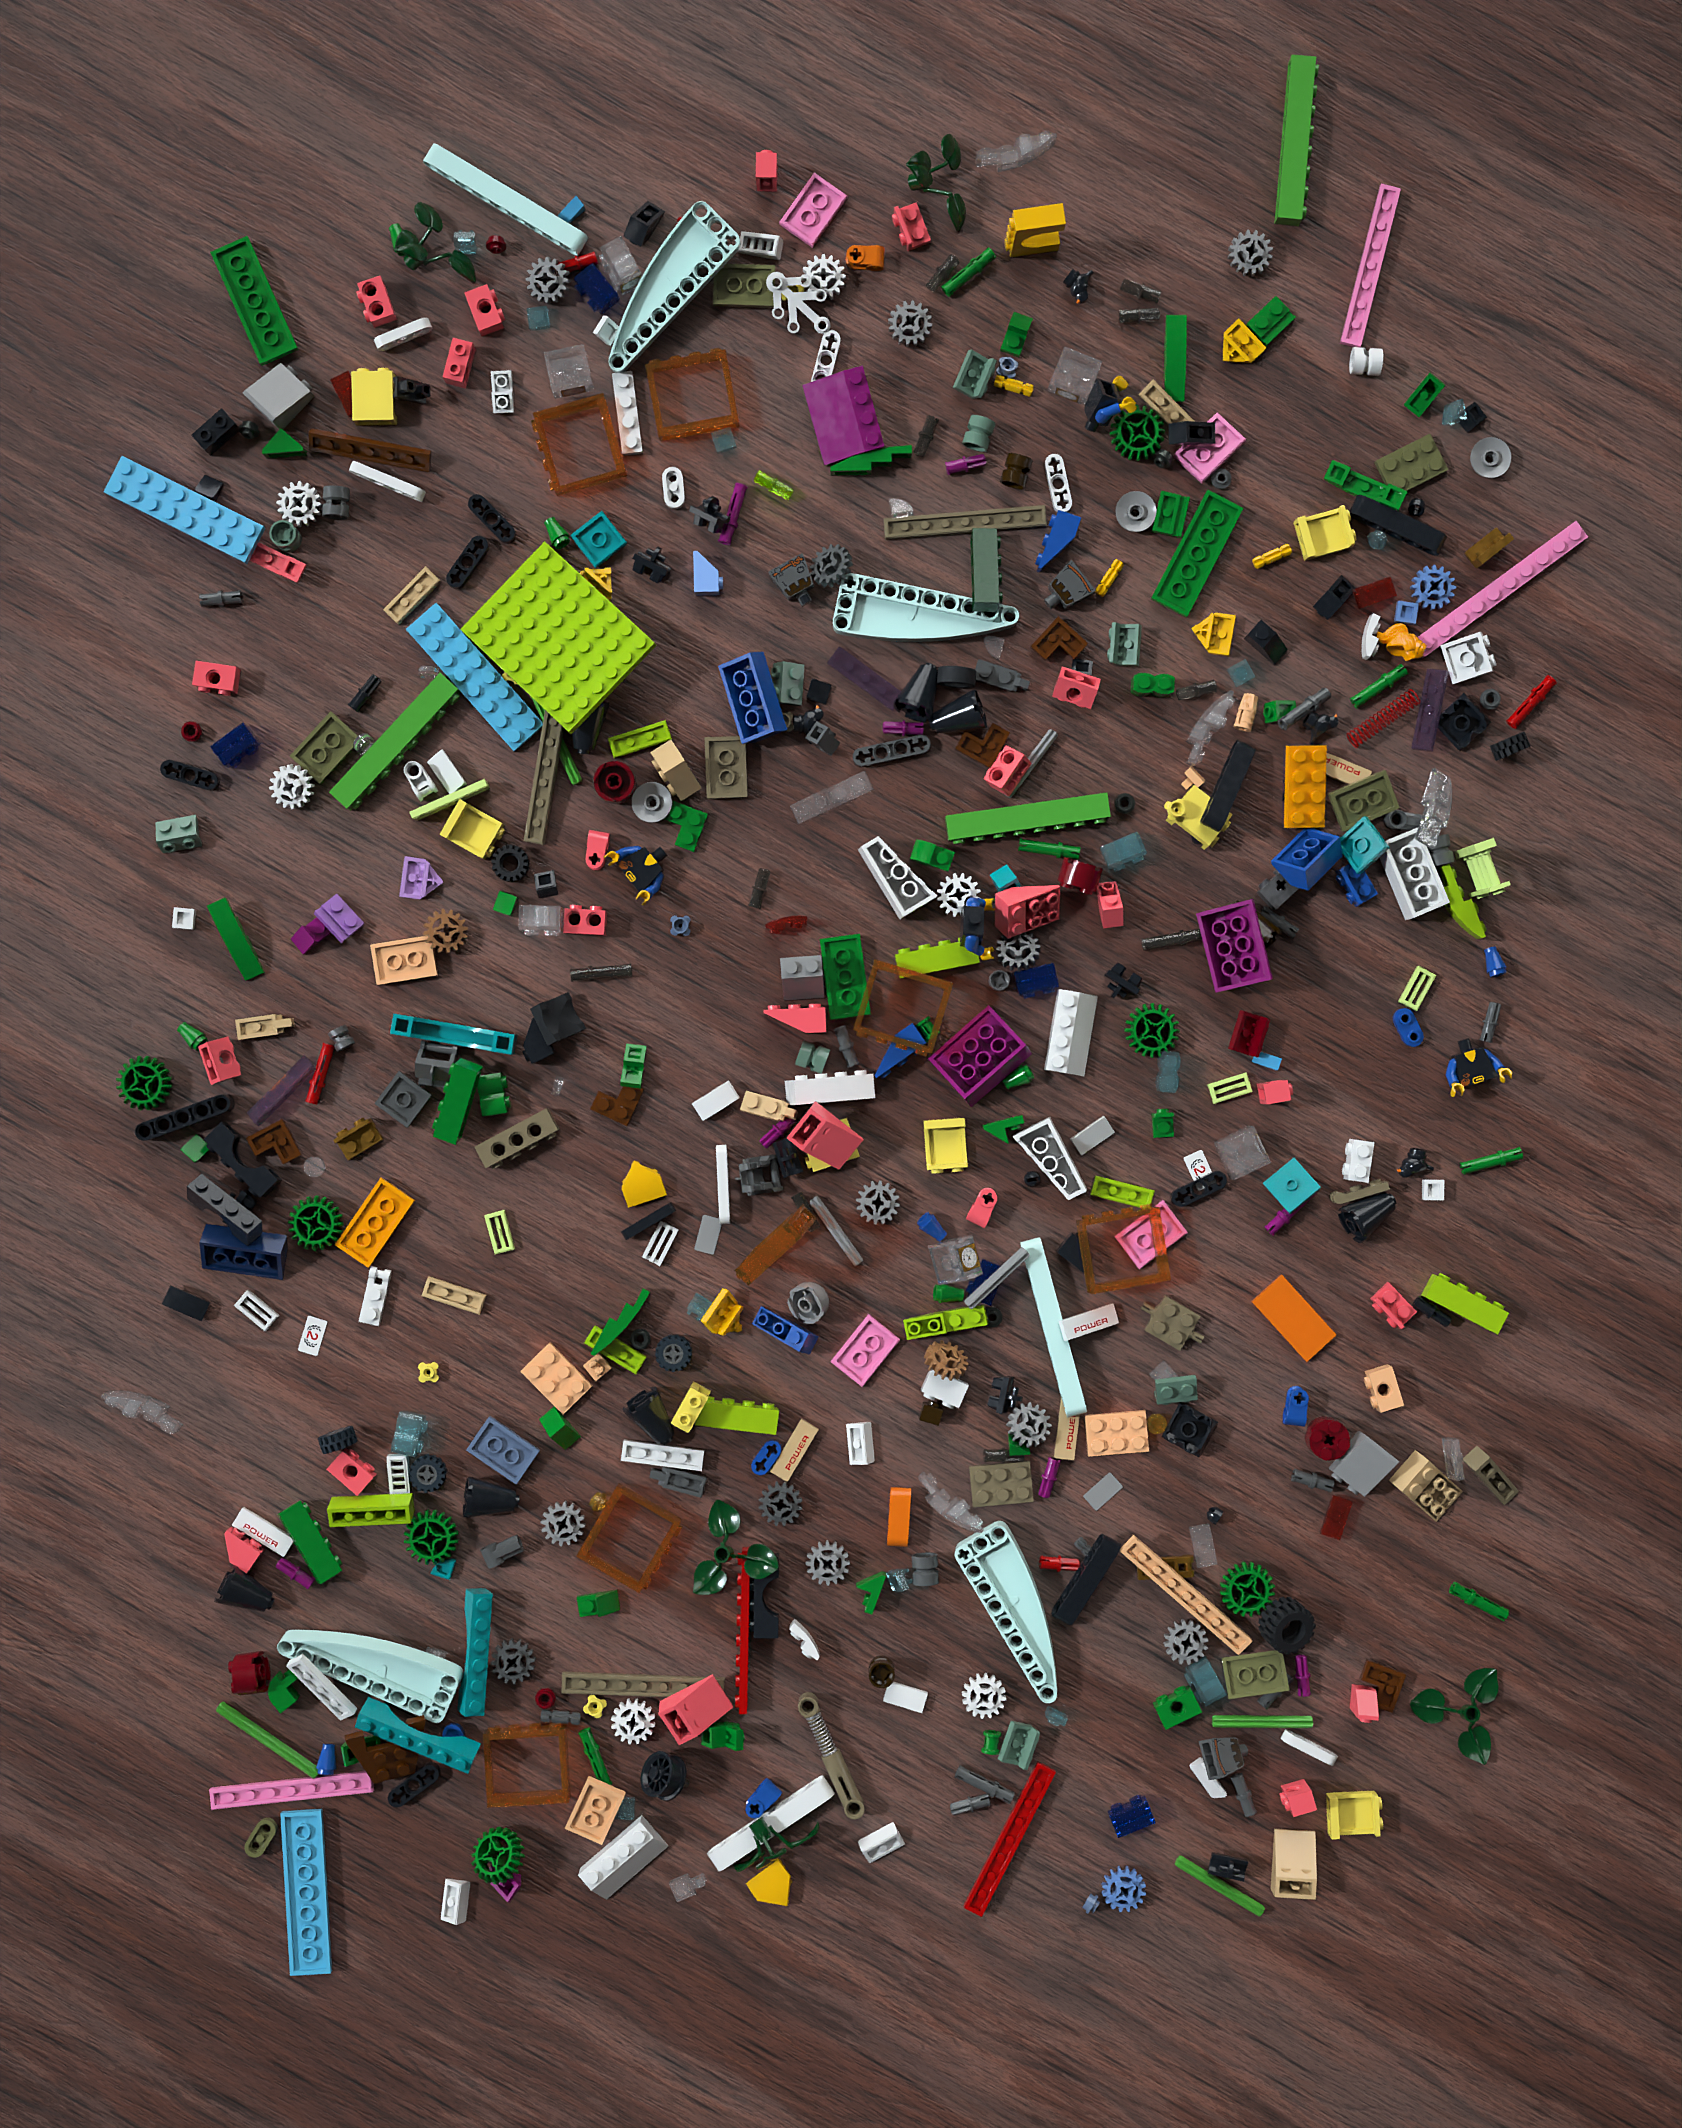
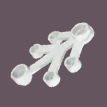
M773 272L766 280L767 288L773 292V317L781 319L784 316V309L781 307L782 293L788 299L789 323L787 328L789 332L796 333L800 328L797 322V308L814 323V328L818 333L823 334L829 331L830 321L826 317H819L802 301H824L827 297L826 291L818 289L809 292H792L787 286L801 285L802 287H808L811 284V277L804 274L801 277L785 278L782 273ZM803 277L809 278L807 285L802 284L801 279ZM775 278L780 280L778 287H775L772 283ZM818 291L824 292L825 296L823 299L817 298ZM779 308L782 310L780 317L775 316V309ZM820 321H824L826 323L825 329H820L818 327ZM796 323L798 326L797 330L792 331L790 324Z

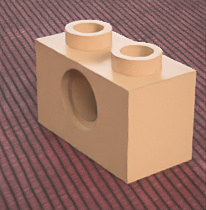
M1386 1364L1365 1371L1364 1383L1366 1388L1371 1391L1370 1402L1373 1409L1376 1408L1377 1411L1382 1413L1404 1406L1392 1366ZM1386 1384L1387 1389L1385 1393L1379 1394V1386Z

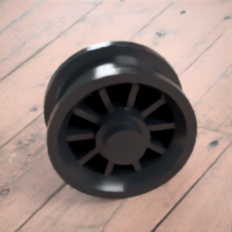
M657 1751L650 1755L641 1771L640 1782L643 1792L647 1796L658 1797L663 1801L675 1799L683 1787H688L690 1783L689 1779H686L687 1772L684 1761L679 1756L669 1755L663 1751Z

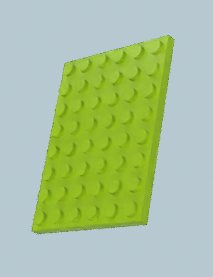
M545 541L460 629L570 734L590 716L657 646L655 642Z

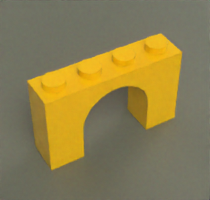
M1063 203L1013 210L1012 218H1009L1008 232H1006L1005 249L1010 252V257L1059 250L1060 239L1058 231H1064L1066 225Z

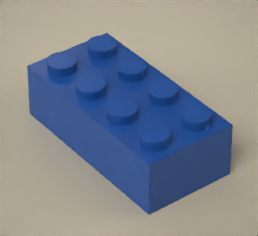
M750 652L718 666L742 744L756 743L787 730L764 652Z

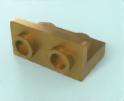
M1495 528L1469 548L1465 555L1477 569L1514 540V537L1510 532L1503 536L1499 529Z
M363 1117L353 1123L355 1127L347 1130L345 1128L336 1134L337 1138L333 1141L335 1144H338L347 1160H351L383 1140L382 1135L371 1118L365 1120Z

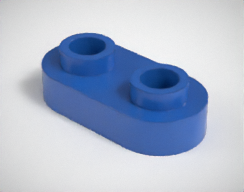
M1407 1008L1398 1009L1393 1015V1023L1403 1043L1409 1047L1420 1045L1424 1036L1413 1012ZM1403 1015L1408 1017L1406 1022H1403L1401 1019ZM1412 1033H1415L1417 1036L1414 1041L1410 1038Z

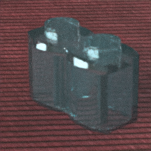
M1138 831L1099 848L1108 870L1113 869L1114 872L1126 868L1125 863L1132 861L1135 864L1144 860L1143 856L1147 854Z
M1161 1051L1162 1054L1157 1059L1159 1072L1155 1081L1156 1089L1159 1092L1175 1093L1179 1085L1177 1072L1181 1063L1179 1052Z
M403 1410L399 1412L391 1452L412 1457L422 1452L424 1441H421V1435L426 1433L428 1421H425L426 1415Z
M1206 1656L1199 1659L1198 1662L1184 1667L1187 1672L1184 1676L1189 1685L1194 1684L1197 1690L1194 1694L1199 1703L1204 1702L1205 1706H1208L1227 1695Z

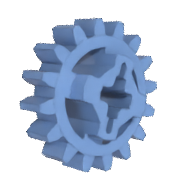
M1436 565L1431 566V569L1425 566L1423 572L1419 570L1416 573L1418 577H1414L1411 580L1415 583L1410 587L1411 590H1415L1411 597H1417L1418 599L1415 603L1419 604L1422 602L1423 609L1428 605L1430 610H1434L1435 606L1441 609L1443 604L1447 605L1450 603L1448 598L1454 597L1451 591L1455 590L1456 586L1451 585L1455 578L1449 579L1448 576L1451 572L1444 573L1443 566L1438 570ZM1431 575H1436V576H1439V577H1438V578H1432ZM1438 582V584L1436 585V588H1435L1433 591H1431V592L1428 593V591L1430 590L1431 586H1432L1433 584H1436V583ZM1427 598H1434L1436 601H1432Z
M1117 1866V1872L1110 1869L1111 1876L1105 1875L1104 1878L1107 1882H1102L1101 1884L1102 1888L1105 1889L1102 1891V1895L1106 1897V1904L1111 1903L1112 1909L1118 1906L1119 1912H1122L1123 1908L1130 1912L1131 1906L1137 1909L1136 1903H1143L1141 1896L1146 1895L1143 1889L1146 1885L1142 1881V1875L1136 1876V1869L1130 1872L1128 1866L1124 1870ZM1114 1882V1888L1111 1889V1885ZM1137 1886L1136 1894L1133 1896V1891L1136 1889ZM1121 1887H1124L1125 1889L1127 1888V1890H1126V1891H1123V1890L1120 1889V1888H1121Z

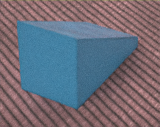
M575 196L558 214V217L570 223L585 211V207L579 198Z
M1260 1052L1259 1057H1253L1252 1062L1278 1071L1282 1058Z

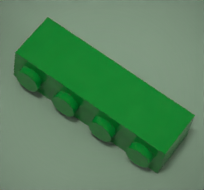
M462 1058L456 1063L451 1064L448 1073L451 1077L443 1089V1093L446 1094L444 1100L442 1099L438 1106L440 1114L439 1117H436L432 1129H435L433 1137L454 1145L461 1140L483 1066Z
M297 1501L277 1515L318 1584H322L341 1572L340 1566L343 1564L337 1555L333 1556L330 1548L332 1546L326 1537L322 1538L319 1533L322 1529L316 1520L312 1521L310 1518L311 1510L305 1502L302 1504L301 1501Z

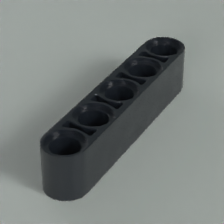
M1363 495L1356 496L1349 511L1351 518L1433 556L1439 555L1447 538V535Z
M1238 739L1236 740L1202 815L1201 824L1216 832H1220L1255 754V748Z
M227 1094L208 1098L138 1124L135 1128V1135L142 1141L159 1138L230 1112L235 1105L234 1099ZM222 1098L226 1099L227 1101V1107L225 1109H222L219 1106V1102ZM203 1105L208 1108L206 1116L200 1113V1108ZM183 1112H186L189 1115V1120L187 1123H184L181 1120V1115ZM164 1119H167L170 1123L167 1130L162 1127ZM145 1126L150 1128V1135L148 1137L143 1134Z
M1104 1534L1099 1535L1055 1603L1051 1613L1052 1617L1069 1626L1075 1622L1118 1555L1121 1543Z

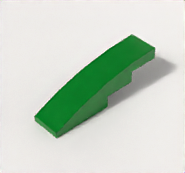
M1166 315L1164 391L1175 402H1184L1187 315Z
M912 445L887 447L850 457L831 466L830 476L871 475V467H891L892 458H911Z
M225 897L207 905L213 921L245 981L265 973L251 941L245 934L238 917L235 916L228 899Z
M642 1289L634 1307L626 1303L617 1321L609 1317L591 1355L595 1356L629 1325L650 1294L649 1291Z

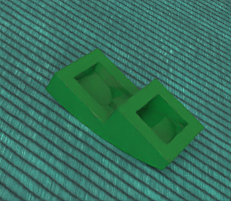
M626 1043L620 1086L641 1089L647 1046Z

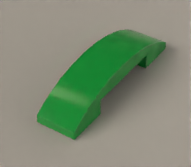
M1332 460L1324 476L1325 481L1353 496H1366L1399 511L1408 492L1392 484L1385 485L1351 470V467Z

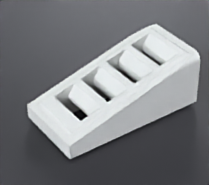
M741 231V245L738 253L780 260L783 248V239L780 236ZM748 238H750V247L746 248ZM756 240H759L758 247L755 249ZM764 241L767 242L766 250H763Z
M409 1453L388 1454L387 1471L390 1494L411 1493ZM393 1462H403V1465H394ZM404 1469V1473H394V1470ZM394 1477H404L405 1481H394ZM394 1485H405V1489H395Z

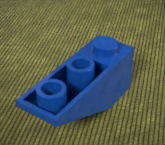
M1058 510L1056 515L1052 514L1048 525L1052 529L1050 534H1045L1042 545L1045 546L1043 554H1038L1035 565H1038L1037 572L1042 571L1074 540L1081 517Z
M913 1023L894 1036L874 1075L876 1078L880 1076L883 1079L891 1073V1067L894 1065L900 1067L908 1061L906 1057L911 1053L917 1055L925 1049L923 1045L926 1042Z
M763 1306L760 1307L752 1323L795 1350L809 1355L819 1337Z

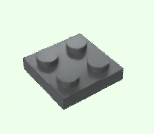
M398 1071L374 1104L409 1128L432 1097V1094L404 1073Z

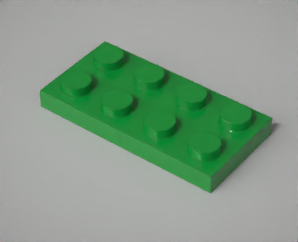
M860 934L820 939L830 1020L870 1015Z

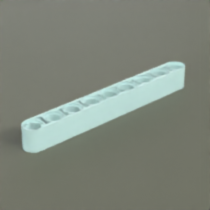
M433 143L423 160V163L433 171L573 255L578 256L589 239L581 230Z
M1038 1237L1020 1242L1021 1247L1025 1248L1030 1255L1025 1260L1066 1416L1068 1418L1087 1413L1068 1340L1064 1341L1059 1321L1063 1319L1041 1239Z

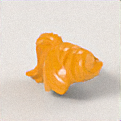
M1401 623L1392 625L1384 633L1379 631L1376 633V637L1379 638L1378 641L1382 644H1387L1386 648L1390 654L1402 656L1405 661L1423 657L1427 647L1415 634L1408 633L1406 625Z

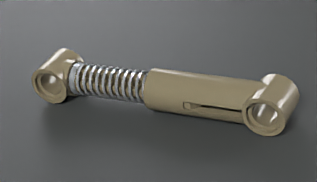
M811 1692L803 1693L799 1697L798 1710L810 1723L809 1726L812 1727V1733H815V1740H818L816 1743H819L818 1746L822 1750L821 1753H824L821 1759L844 1807L846 1816L854 1820L859 1819L864 1814V1800L860 1796L840 1749L836 1748L833 1740H831L832 1737L828 1733L829 1730H827L826 1724L822 1720L823 1717H821L822 1714L817 1696ZM811 1701L814 1706L807 1709L803 1706V1703ZM842 1780H844V1783H845V1785H846V1787H847V1789H848L850 1795L847 1794L846 1789H845V1787H844V1785H843V1783H842ZM857 1803L860 1807L857 1810H852L849 1808V1805Z

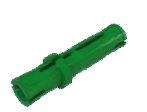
M988 247L979 256L972 258L965 268L941 286L943 292L950 297L974 275L980 274L986 265L996 259L995 253Z
M1399 664V666L1387 674L1383 673L1380 679L1350 698L1352 705L1355 704L1354 707L1358 709L1386 688L1393 687L1396 681L1408 675L1406 668L1403 669L1404 666Z
M1020 838L1019 844L1021 845H1019L1018 851L1053 855L1059 859L1060 857L1079 860L1078 853H1080V847L1062 845L1063 843L1061 842L1053 844Z
M1520 1147L1503 1152L1499 1150L1496 1154L1460 1162V1169L1465 1168L1461 1172L1463 1175L1497 1165L1502 1167L1506 1163L1522 1160L1523 1153L1517 1154L1522 1151Z
M1457 1582L1451 1584L1449 1593L1464 1600L1465 1604L1476 1606L1501 1621H1505L1508 1617V1609L1482 1597L1474 1589L1465 1588Z
M587 1727L580 1730L578 1734L585 1748L583 1751L590 1760L596 1778L612 1785L599 1752V1744L595 1742L591 1728Z

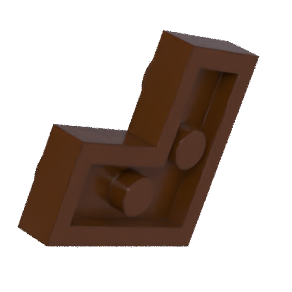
M1058 616L1030 648L1045 661L1058 647L1062 648L1072 659H1075L1088 643Z
M994 723L990 726L983 740L964 731L955 750L985 767L991 768L1010 732Z
M623 1086L617 1099L598 1091L590 1110L628 1126L644 1089Z
M284 1119L246 1138L255 1156L274 1147L282 1164H286L303 1155Z
M1366 1659L1360 1679L1378 1686L1376 1690L1378 1708L1393 1713L1406 1674Z

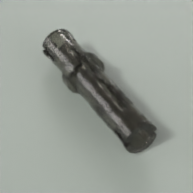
M1200 928L1187 931L1179 930V932L1141 938L1143 951L1180 944L1184 946L1186 943L1203 941Z
M592 965L588 966V968L570 969L571 982L581 980L593 982L594 979L632 977V965L593 967Z

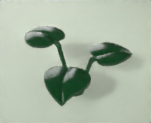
M946 134L941 141V151L945 162L931 169V160L927 152L919 151L915 153L906 163V166L913 172V174L908 176V185L912 191L923 189L924 193L932 192L947 195L949 197L946 201L947 210L956 231L959 232L966 216L965 203L960 194L956 193L953 195L952 192L929 188L933 183L932 172L948 164L951 170H956L961 162V152L956 139L952 134Z
M418 202L414 207L415 215L424 226L428 227V230L420 242L412 232L408 230L401 231L397 236L394 251L406 255L404 262L411 270H416L421 264L426 266L431 262L448 257L451 267L474 284L476 282L474 266L471 260L461 251L454 250L452 254L448 252L427 259L428 253L422 245L432 232V229L437 233L442 231L443 223L439 214L432 207Z
M716 1500L712 1505L708 1526L713 1536L721 1537L725 1535L723 1542L720 1543L721 1546L717 1547L714 1551L716 1562L707 1560L697 1566L694 1573L693 1593L710 1595L721 1591L728 1579L727 1574L721 1570L723 1567L722 1563L729 1562L733 1558L747 1559L744 1563V1569L754 1579H763L779 1568L776 1555L769 1547L763 1544L751 1545L748 1548V1556L734 1554L732 1547L726 1545L729 1538L728 1533H735L739 1529L741 1518L739 1512L733 1506L721 1500Z
M1481 1668L1471 1672L1466 1677L1464 1690L1472 1695L1471 1705L1465 1704L1460 1710L1443 1707L1445 1698L1436 1689H1425L1410 1701L1413 1713L1426 1723L1436 1724L1441 1722L1444 1718L1443 1711L1458 1713L1463 1720L1470 1722L1468 1731L1462 1732L1458 1738V1748L1465 1757L1481 1764L1487 1763L1491 1752L1490 1735L1484 1727L1476 1726L1472 1729V1726L1480 1718V1711L1476 1707L1475 1698L1478 1702L1485 1704L1492 1702L1498 1694L1499 1686L1496 1669Z
M763 1817L749 1825L754 1834L753 1838L758 1849L757 1854L745 1862L733 1863L736 1872H741L753 1865L766 1853L765 1850L762 1851L760 1842H764L770 1856L764 1857L763 1861L756 1866L757 1870L766 1867L786 1853V1848L781 1849L775 1854L773 1853L767 1841L771 1837L770 1832L792 1849L812 1839L818 1832L820 1824L817 1822L814 1829L801 1840L790 1843L776 1832L771 1825L768 1827Z

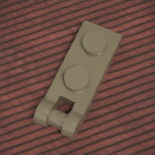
M1381 1178L1369 1181V1185L1364 1187L1361 1184L1349 1187L1350 1191L1347 1192L1333 1191L1329 1198L1333 1203L1343 1204L1390 1190L1387 1181H1381Z

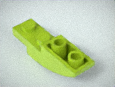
M1450 864L1438 867L1439 875L1450 903L1444 905L1449 914L1460 927L1474 938L1481 939L1486 937L1485 924L1478 917V906L1472 899L1463 900L1464 892L1461 886L1457 885L1455 879L1457 874L1454 867H1451Z
M985 1304L977 1305L974 1309L965 1306L903 1320L907 1340L989 1324Z

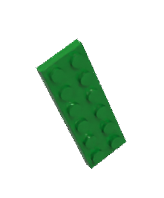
M245 236L210 252L260 365H266L299 350L249 237Z
M1207 490L1151 600L1187 618L1244 508Z

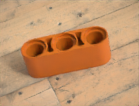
M890 1488L887 1546L908 1547L911 1488Z

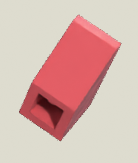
M1117 882L1099 883L1097 897L1103 928L1124 926L1123 905Z
M230 1527L224 1533L229 1562L247 1574L265 1549L261 1547V1543L257 1540H250L244 1536L245 1533L236 1527Z
M1352 1684L1350 1709L1361 1722L1372 1723V1720L1379 1721L1377 1693L1372 1686Z

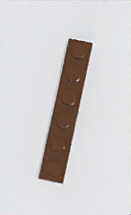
M312 428L309 431V450L425 472H429L431 469V450Z

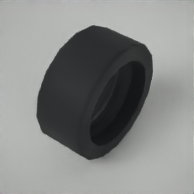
M940 666L938 668V685L953 688L975 687V669L962 666Z

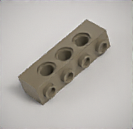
M546 1108L474 1148L485 1168L491 1167L493 1170L503 1165L502 1160L507 1157L512 1160L521 1155L520 1151L527 1147L529 1151L539 1145V1140L545 1138L547 1141L557 1136L556 1131L560 1129L549 1108ZM535 1124L541 1128L539 1136H534L531 1133V1128ZM516 1134L523 1137V1143L520 1146L513 1142ZM497 1144L504 1145L505 1153L503 1155L496 1153L495 1147Z

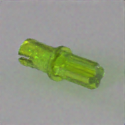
M761 470L757 472L754 478V482L769 489L770 493L774 492L786 500H789L794 490L778 481L777 477L774 479Z

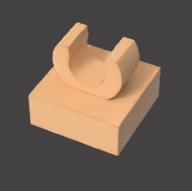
M1191 766L1184 772L1188 778L1181 785L1187 790L1192 784H1195L1197 787L1201 786L1205 779Z
M600 1352L583 1365L595 1381L612 1369Z

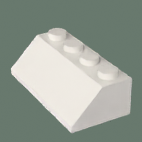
M1419 827L1386 840L1390 848L1379 858L1405 920L1415 918L1450 903Z
M1062 989L1057 990L1044 1070L1079 1076L1085 1075L1098 996Z
M641 1815L580 1868L578 1876L592 1892L607 1900L664 1851L668 1844Z

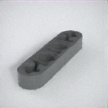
M917 735L858 748L853 753V762L856 766L866 767L921 755L929 750L930 740L927 736ZM919 739L927 743L924 746V750H921L920 747L913 748L914 752L910 753L911 748L908 741H912V745L918 744ZM903 743L907 746L905 754L900 755L896 752L895 748L898 744ZM878 748H885L887 750L885 758L880 759L876 756ZM873 749L872 754L875 761H870L871 757L865 758L864 763L856 760L859 752H863V755H869L870 752L868 750Z

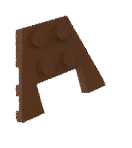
M424 1715L406 1719V1724L420 1732H424ZM363 1731L344 1735L346 1744L374 1784L415 1773L418 1753L392 1742L366 1747Z

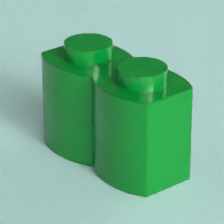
M1138 673L1131 679V694L1143 697L1151 694L1155 697L1164 698L1172 695L1174 692L1175 677L1169 674L1153 676L1149 673Z
M502 1072L481 1075L477 1087L482 1116L507 1113L508 1108H511L510 1096H506L505 1088H508L507 1077L503 1076Z

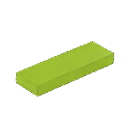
M666 720L608 738L614 759L672 740Z
M1095 1175L1090 1195L1150 1210L1155 1190Z
M595 1325L584 1343L594 1348L603 1329ZM617 1338L600 1351L601 1354L634 1374H637L647 1357Z

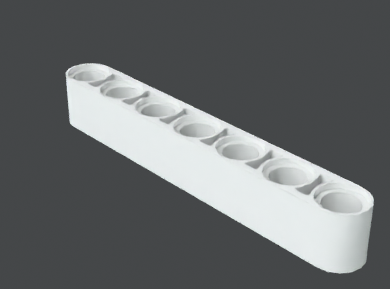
M823 1775L819 1776L763 1813L759 1818L754 1819L708 1851L707 1855L717 1870L722 1871L757 1848L753 1838L754 1834L749 1828V1825L763 1817L768 1827L771 1825L779 1833L829 1800L835 1792Z

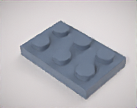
M489 1416L466 1451L517 1484L540 1449Z

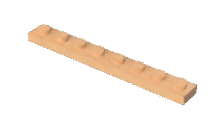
M1135 1535L1120 1548L1122 1554L1236 1654L1239 1655L1252 1642V1638Z

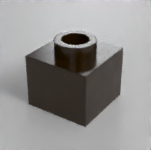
M931 1400L928 1403L923 1402L919 1420L939 1426L943 1414V1408L940 1407V1403Z

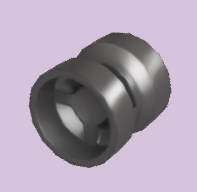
M1002 970L994 971L989 976V986L996 991L1004 990L1009 985V975Z
M346 1025L340 1026L328 1033L330 1039L335 1042L334 1047L337 1052L355 1044L353 1037H350L348 1034L349 1030Z

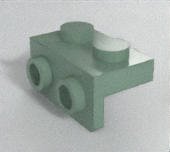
M968 350L953 388L971 399L981 398L987 391V383L995 372L997 360L994 358L987 359L974 350Z
M1112 622V628L1109 629L1111 643L1107 652L1109 663L1115 666H1139L1142 625Z
M785 661L774 663L771 676L779 703L795 706L802 705L804 665Z
M196 815L155 822L156 842L162 853H171L202 846Z
M1188 1375L1155 1379L1154 1396L1157 1405L1198 1400L1196 1376Z
M1010 1721L998 1760L1018 1765L1023 1770H1028L1036 1744L1039 1741L1040 1732L1030 1724Z

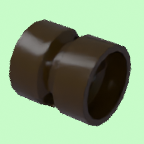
M1008 453L1005 462L1007 469L1003 470L1000 483L1013 489H1025L1028 479L1026 473L1030 472L1033 460L1021 454Z
M879 1655L870 1661L868 1666L870 1682L877 1688L884 1689L889 1687L895 1679V1668L892 1660L886 1656Z

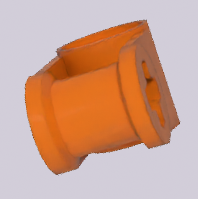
M852 245L846 253V265L850 269L881 271L884 269L885 248L879 245ZM853 254L857 255V260H853Z

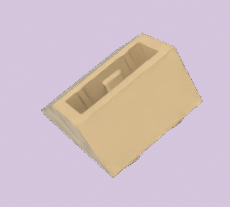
M1416 1450L1389 1479L1394 1486L1436 1522L1463 1492Z
M1274 1828L1271 1891L1273 1895L1281 1898L1316 1900L1315 1831Z

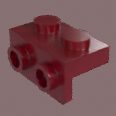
M1240 1010L1228 1049L1258 1058L1263 1049V1042L1269 1029L1270 1019Z

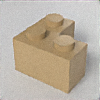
M672 740L650 752L654 757V760L651 761L664 783L669 781L670 784L667 787L673 796L677 794L682 801L701 789V786Z

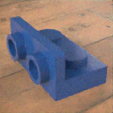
M1350 863L1335 871L1338 884L1341 887L1344 886L1347 891V900L1350 904H1354L1355 907L1378 894L1365 871L1357 874Z

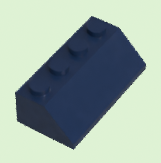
M205 1225L199 1242L203 1269L283 1280L288 1251L287 1235L262 1232L255 1241L246 1246L232 1235L229 1227Z

